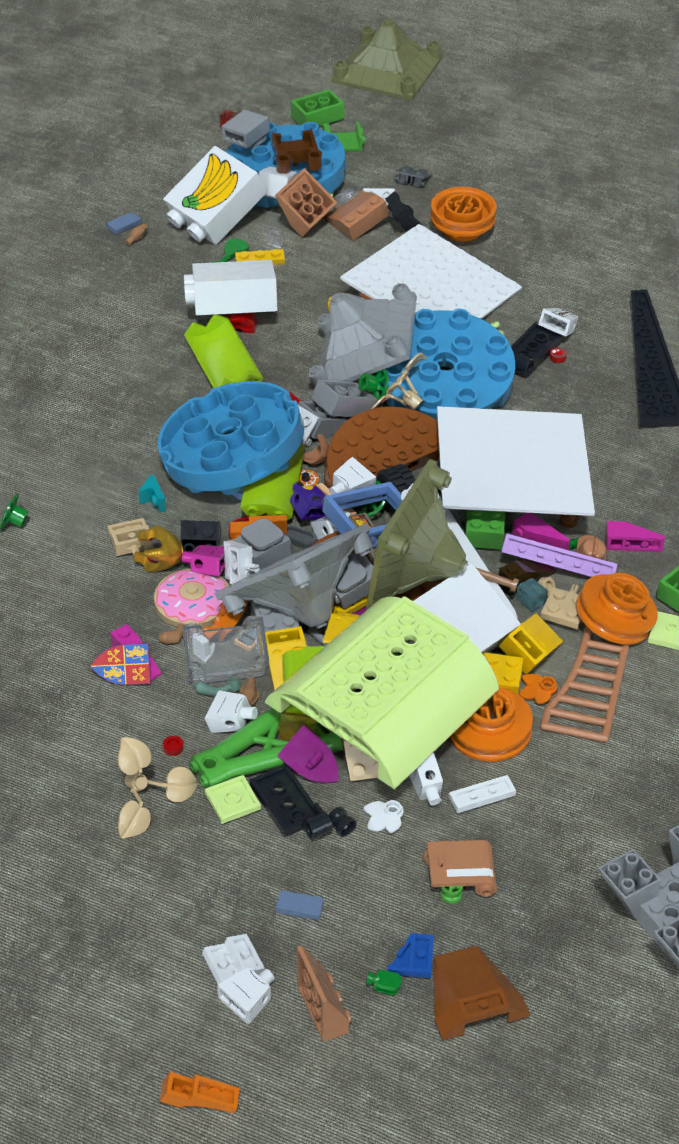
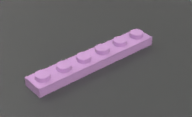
M506 534L501 553L589 577L600 574H613L616 572L618 565L510 534Z

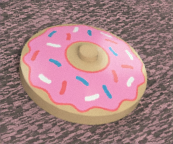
M191 569L176 571L166 576L155 589L154 606L156 612L161 619L175 627L179 624L184 625L186 629L205 628L207 625L211 626L213 625L212 622L218 617L217 614L221 610L219 606L223 602L222 600H217L214 593L229 586V584L221 576L192 572Z

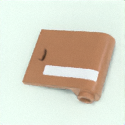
M489 841L427 842L431 887L475 886V892L483 897H489L497 891L492 845Z

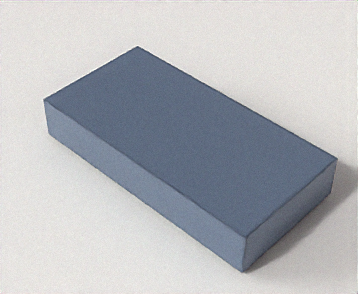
M130 212L106 223V226L117 235L141 224L142 219L135 213Z
M281 890L276 905V913L320 920L324 898Z

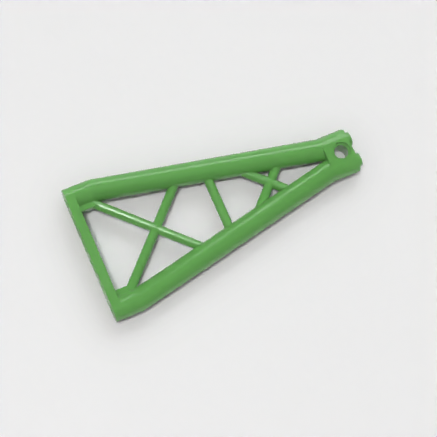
M398 652V653H392V654L395 655V656H400V655H401L399 652ZM366 677V679L373 680L374 677ZM271 707L214 747L191 756L189 766L192 772L197 773L201 785L204 788H209L241 775L248 776L285 765L277 755L289 741L275 739L280 725L289 720L286 717L285 710L280 713ZM308 723L317 737L329 747L332 753L345 750L343 738L334 732L326 734L318 723ZM254 743L264 745L262 751L235 757Z

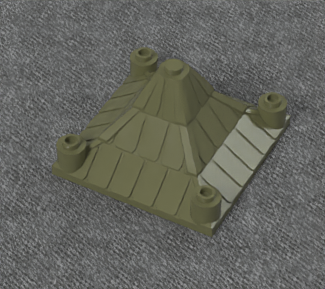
M391 19L383 21L376 33L371 26H364L360 30V42L353 52L350 53L345 61L339 60L333 64L331 83L412 101L443 59L441 44L433 40L427 44V50L422 49V46L409 39L398 24Z
M429 459L378 538L366 610L381 598L402 594L426 581L456 576L460 571L464 572L467 567L466 554L452 530L449 529L441 500L438 498V489L448 488L452 477H450L449 471L437 467L436 461Z

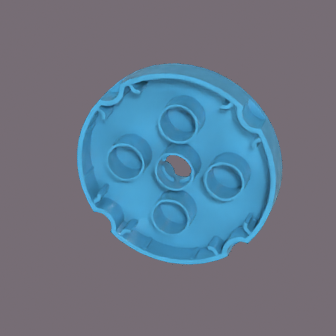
M269 122L270 131L266 134L267 139L259 146L245 148L232 143L225 151L256 171L259 175V171L269 166L276 168V159L271 145V132L273 134L281 133V142L302 140V131L312 128L318 149L322 152L321 169L313 171L307 167L308 162H298L296 167L293 166V163H290V171L299 173L305 168L329 194L335 191L345 178L346 158L343 144L338 140L337 135L319 129V125L315 122H307L302 125L279 126ZM263 196L255 204V206L267 208L273 205H280L276 198Z
M421 309L417 311L414 318L410 359L385 368L388 372L389 388L418 353L425 354L427 359L418 362L409 371L408 377L418 392L417 395L423 400L422 404L415 411L424 413L437 420V406L477 409L503 407L513 387L515 357L507 338L488 322L470 315L467 310L432 311L430 309ZM446 366L452 368V370H441L440 367ZM405 379L400 385L406 391H412ZM385 382L380 383V385L385 387ZM397 387L391 395L404 400L402 398L404 393ZM392 398L385 401L389 406L393 405L394 407L411 409L408 405L404 406Z
M259 381L231 383L213 388L203 397H194L173 412L159 433L158 450L168 475L176 483L187 487L190 492L221 491L225 495H232L239 492L242 486L256 482L273 472H281L289 466V459L303 441L304 422L297 401H292L290 393L286 389L272 383Z

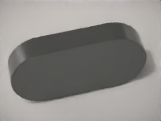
M288 525L287 534H283L289 537L291 544L304 549L311 547L317 542V535L315 533L293 525Z

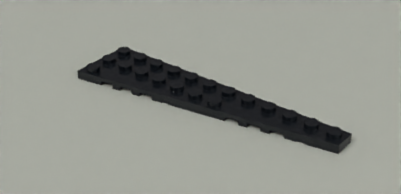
M631 290L630 299L639 427L679 425V379L648 290Z

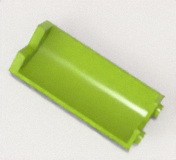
M214 314L206 326L194 322L191 323L184 336L213 388L237 382L262 381L263 377L227 317Z
M303 443L300 444L297 451L289 459V466L285 470L273 472L256 482L244 486L240 508L248 517L267 513L269 516L287 515V520L292 518L294 507L290 502V498L294 493L292 486L299 481L305 447Z

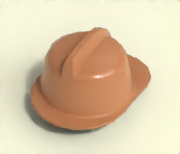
M584 535L577 542L576 553L606 560V545L598 537Z

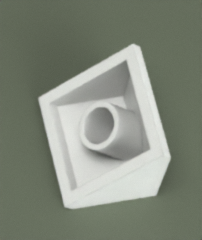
M270 166L259 171V177L267 190L264 196L276 198L275 195L298 172L290 171L286 174H281L277 172L275 167Z

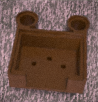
M312 128L302 131V140L281 142V133L273 134L271 132V145L278 173L286 174L290 172V163H293V166L296 167L298 162H308L307 167L313 171L321 169L322 152L318 149Z

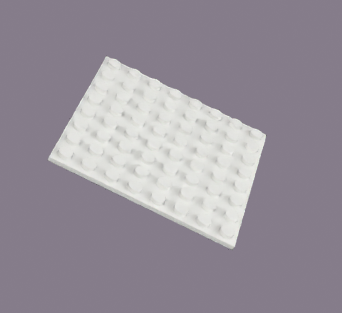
M420 224L340 277L342 281L372 299H394L392 295L393 287L398 283H405L410 291H414L417 295L415 314L421 309H430L432 311L465 309L470 315L480 319L484 318L522 289V286L515 281L510 280L502 273L497 272Z
M437 406L440 468L449 471L450 477H452L449 487L441 490L443 508L583 516L595 515L582 414Z

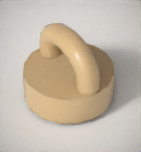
M542 577L538 584L534 585V589H538L541 596H549L553 587H556L551 577Z

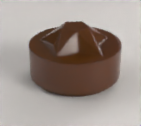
M560 515V524L563 527L574 528L578 525V515Z

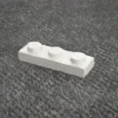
M508 775L449 792V799L457 813L516 796V789Z

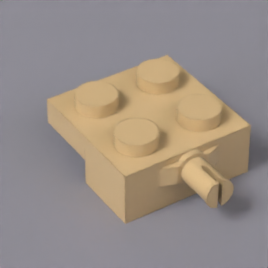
M144 518L107 526L116 556L133 553L134 556L135 552L153 548V540H138L139 530L149 529Z
M572 584L569 592L553 587L540 617L544 620L578 629L582 621L576 608L579 586Z
M344 740L350 781L378 778V762Z

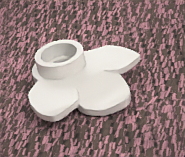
M390 800L386 804L376 801L363 808L366 813L372 816L368 822L369 830L378 832L386 828L389 833H393L400 828L403 807L398 801Z

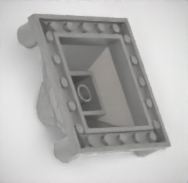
M396 284L392 290L394 299L391 300L365 299L347 293H336L331 297L330 314H322L317 322L325 336L320 365L313 366L308 374L315 387L318 379L352 382L360 379L364 373L373 374L410 359L417 295L414 291H410L407 284Z
M368 523L291 554L214 594L217 600L223 601L227 612H232L233 615L244 610L243 606L246 605L244 600H253L254 603L285 611L292 618L310 627L316 626L319 629L327 625V620L331 617L335 602L336 585L349 560L348 556L353 550L355 554L360 553V556L372 552L370 548L373 547V544L368 535L371 529Z

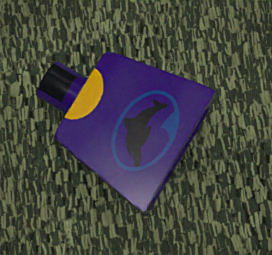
M296 482L292 486L294 493L290 498V502L300 519L317 520L325 517L326 515L322 510L326 495L317 486H304L302 482Z

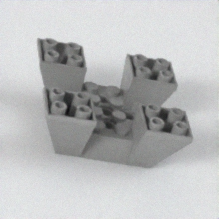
M678 825L668 832L674 865L656 874L641 856L632 849L598 867V872L624 907L679 969Z

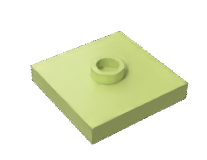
M657 611L658 618L656 624L651 629L648 643L679 650V616Z
M244 775L205 789V795L222 824L261 810V804Z

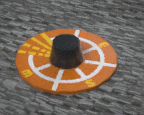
M300 470L299 481L304 486H316L319 482V476L311 470Z

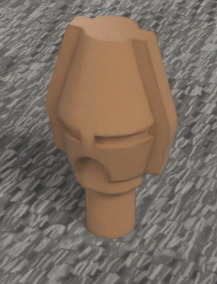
M143 223L134 227L129 238L125 240L126 244L131 245L133 242L141 239L148 225Z
M252 677L248 678L247 683L242 685L239 690V694L247 697L250 706H253L259 698L255 679Z

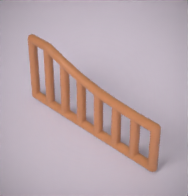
M585 626L573 667L564 684L545 707L540 728L546 731L607 742L611 732L629 645L621 644L620 646L590 640L591 634L595 633ZM588 648L619 653V658L616 660L586 654ZM583 661L615 667L616 671L615 674L581 668ZM577 675L610 681L613 682L611 689L575 682L574 680ZM569 689L610 696L609 703L565 694ZM559 702L607 712L605 718L556 709L555 707ZM551 716L600 725L603 726L602 733L553 724L549 723Z

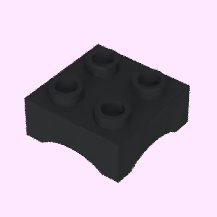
M396 191L385 198L389 211L393 213L392 217L397 222L400 221L401 226L406 231L411 230L418 224L422 225L414 218L413 209L400 201Z

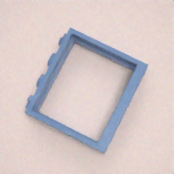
M391 482L327 495L324 498L322 511L340 534L356 528L342 509L387 500L397 510L403 500L401 499V493ZM387 524L370 528L371 530L368 535L373 547L377 546L378 538Z

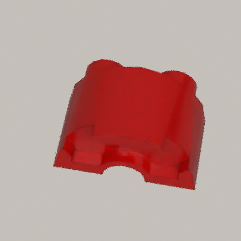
M254 312L225 314L224 317L230 320L234 329H241L243 333L255 334L257 319Z

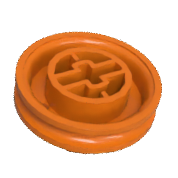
M453 187L445 189L433 197L430 218L433 225L444 232L449 239L467 242L478 238L480 234L487 232L493 227L496 221L497 205L493 197L482 190L471 187Z
M627 573L600 574L589 578L576 600L577 612L584 624L598 636L618 644L632 645L644 641L658 618L657 608L650 597L648 588L639 579Z
M499 687V690L449 738L457 750L472 759L485 762L507 760L521 753L529 744L532 735V711L528 703L520 695L509 689Z

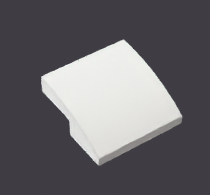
M247 934L227 937L224 944L204 947L202 952L217 984L245 968H251L256 974H260L265 969Z

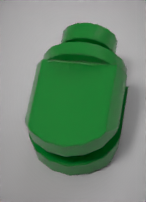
M382 969L377 970L376 975L368 971L366 985L373 984V990L395 996L399 992L402 983L400 974Z

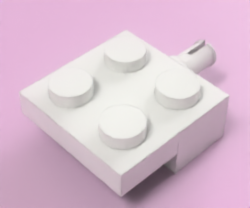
M231 540L224 541L225 579L230 580V584L260 570L258 564L252 563V546Z

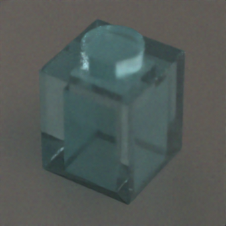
M530 578L520 583L517 587L516 600L533 613L545 605L548 590L533 578Z

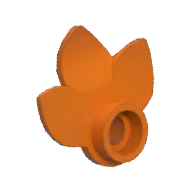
M526 674L522 676V680L527 686L519 692V695L526 700L535 699L537 704H544L557 691L558 685L553 677Z

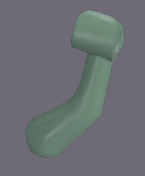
M231 677L228 679V684L222 687L215 688L202 681L194 683L193 687L200 694L216 696L218 691L235 692L240 690L241 683L239 679Z

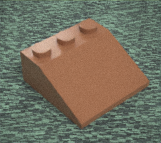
M305 168L275 195L290 225L301 237L312 229L338 203Z
M358 191L326 214L324 219L350 240L354 241L389 215L386 201L377 194Z
M298 946L297 987L322 1041L324 1042L349 1033L351 1016L348 1009L344 1010L342 1006L343 1001L340 992L335 991L333 987L334 981L331 973H327L323 964L303 946Z

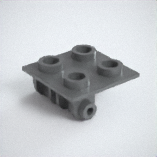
M404 166V168L401 167L395 171V173H398V175H395L397 183L408 185L410 182V186L414 184L415 187L419 188L425 187L426 181H424V178L432 176L431 173H428V170L419 169L417 171L413 170L411 166Z

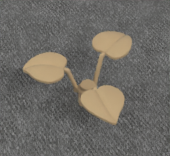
M423 353L415 355L406 365L401 375L386 390L387 394L380 398L371 409L379 408L384 401L392 398L404 406L408 405L412 410H416L423 400L417 395L418 392L413 387L408 375L409 371L418 362L427 359L426 355ZM406 379L412 391H406L400 384ZM398 387L404 393L402 396L404 400L391 395V393Z
M121 737L118 766L123 773L127 774L125 776V785L131 788L130 792L134 794L138 803L130 800L124 804L120 811L118 832L119 837L122 839L142 834L150 824V812L147 808L142 807L143 801L137 791L145 789L147 784L167 787V799L173 802H183L193 795L198 784L193 773L188 768L181 766L174 767L169 771L167 783L147 780L146 776L140 773H142V768L148 766L151 762L150 749L140 740L130 737Z

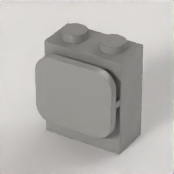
M245 109L221 126L223 140L245 148L259 146L267 139L266 134L270 131L269 117Z
M260 519L244 527L241 530V536L231 540L252 546V563L258 564L260 570L291 555V541L289 537L283 535L282 530L268 519Z
M354 552L348 556L349 560L336 585L335 603H340L343 609L369 593L373 565L365 555L360 556V553L355 554Z

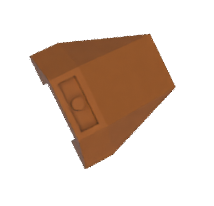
M477 945L434 956L435 1023L442 1040L464 1035L465 1024L504 1013L508 1022L530 1017L529 1009L522 994Z

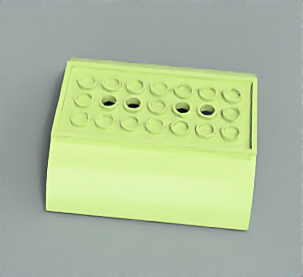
M405 596L402 598L385 597L375 602L267 697L265 703L280 713L292 704L378 762V779L395 789L499 690V686L487 659L469 639L467 634ZM405 641H414L415 643L408 644ZM400 652L402 655L395 656L392 653ZM372 676L375 677L374 680H367V679L365 678V677H372ZM352 689H361L362 691L356 693Z

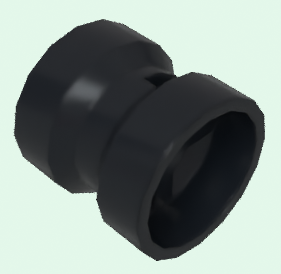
M336 807L328 815L332 827L336 828V832L341 837L349 835L357 825L356 820L352 816H347V812L343 807Z

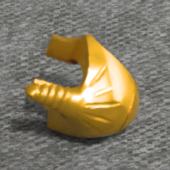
M157 525L148 530H139V541L158 539L162 543L160 548L134 553L133 561L143 564L146 572L162 571L175 566L182 560L183 546L173 533Z

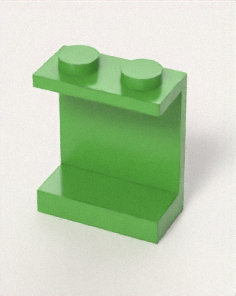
M356 121V132L331 133L338 136V140L343 144L345 152L362 151V145H365L363 127H360L359 121ZM323 123V130L331 133L329 123Z

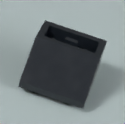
M181 520L180 541L183 551L193 552L199 545L220 546L221 522Z

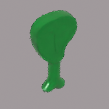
M236 238L228 240L224 246L225 256L221 260L212 263L228 262L235 258L236 252H248L249 244L244 240Z

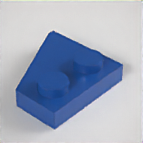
M411 933L406 940V944L398 951L393 963L387 966V971L398 973L400 976L431 978L434 935Z

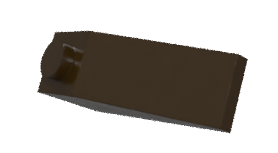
M530 560L513 561L499 568V576L514 580V578L519 579L515 593L537 583L542 577H549L555 574V570L551 566ZM498 584L509 596L514 594V592L510 591L511 588Z

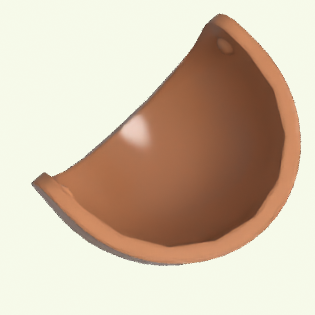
M323 434L317 435L320 445L310 452L303 453L302 460L314 465L325 461L329 444Z

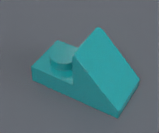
M154 474L150 475L138 491L139 504L152 502L153 507L156 506L159 513L165 512V496Z

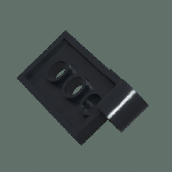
M535 322L511 345L515 357V371L528 376L550 354L551 349L556 348L564 340V335L538 325L539 323Z
M285 764L250 779V786L284 837L304 829L311 839H315L333 830L328 814L322 810L317 802L314 803L288 765ZM278 786L283 788V790L275 791L273 788ZM285 801L293 802L290 806H286L283 803Z

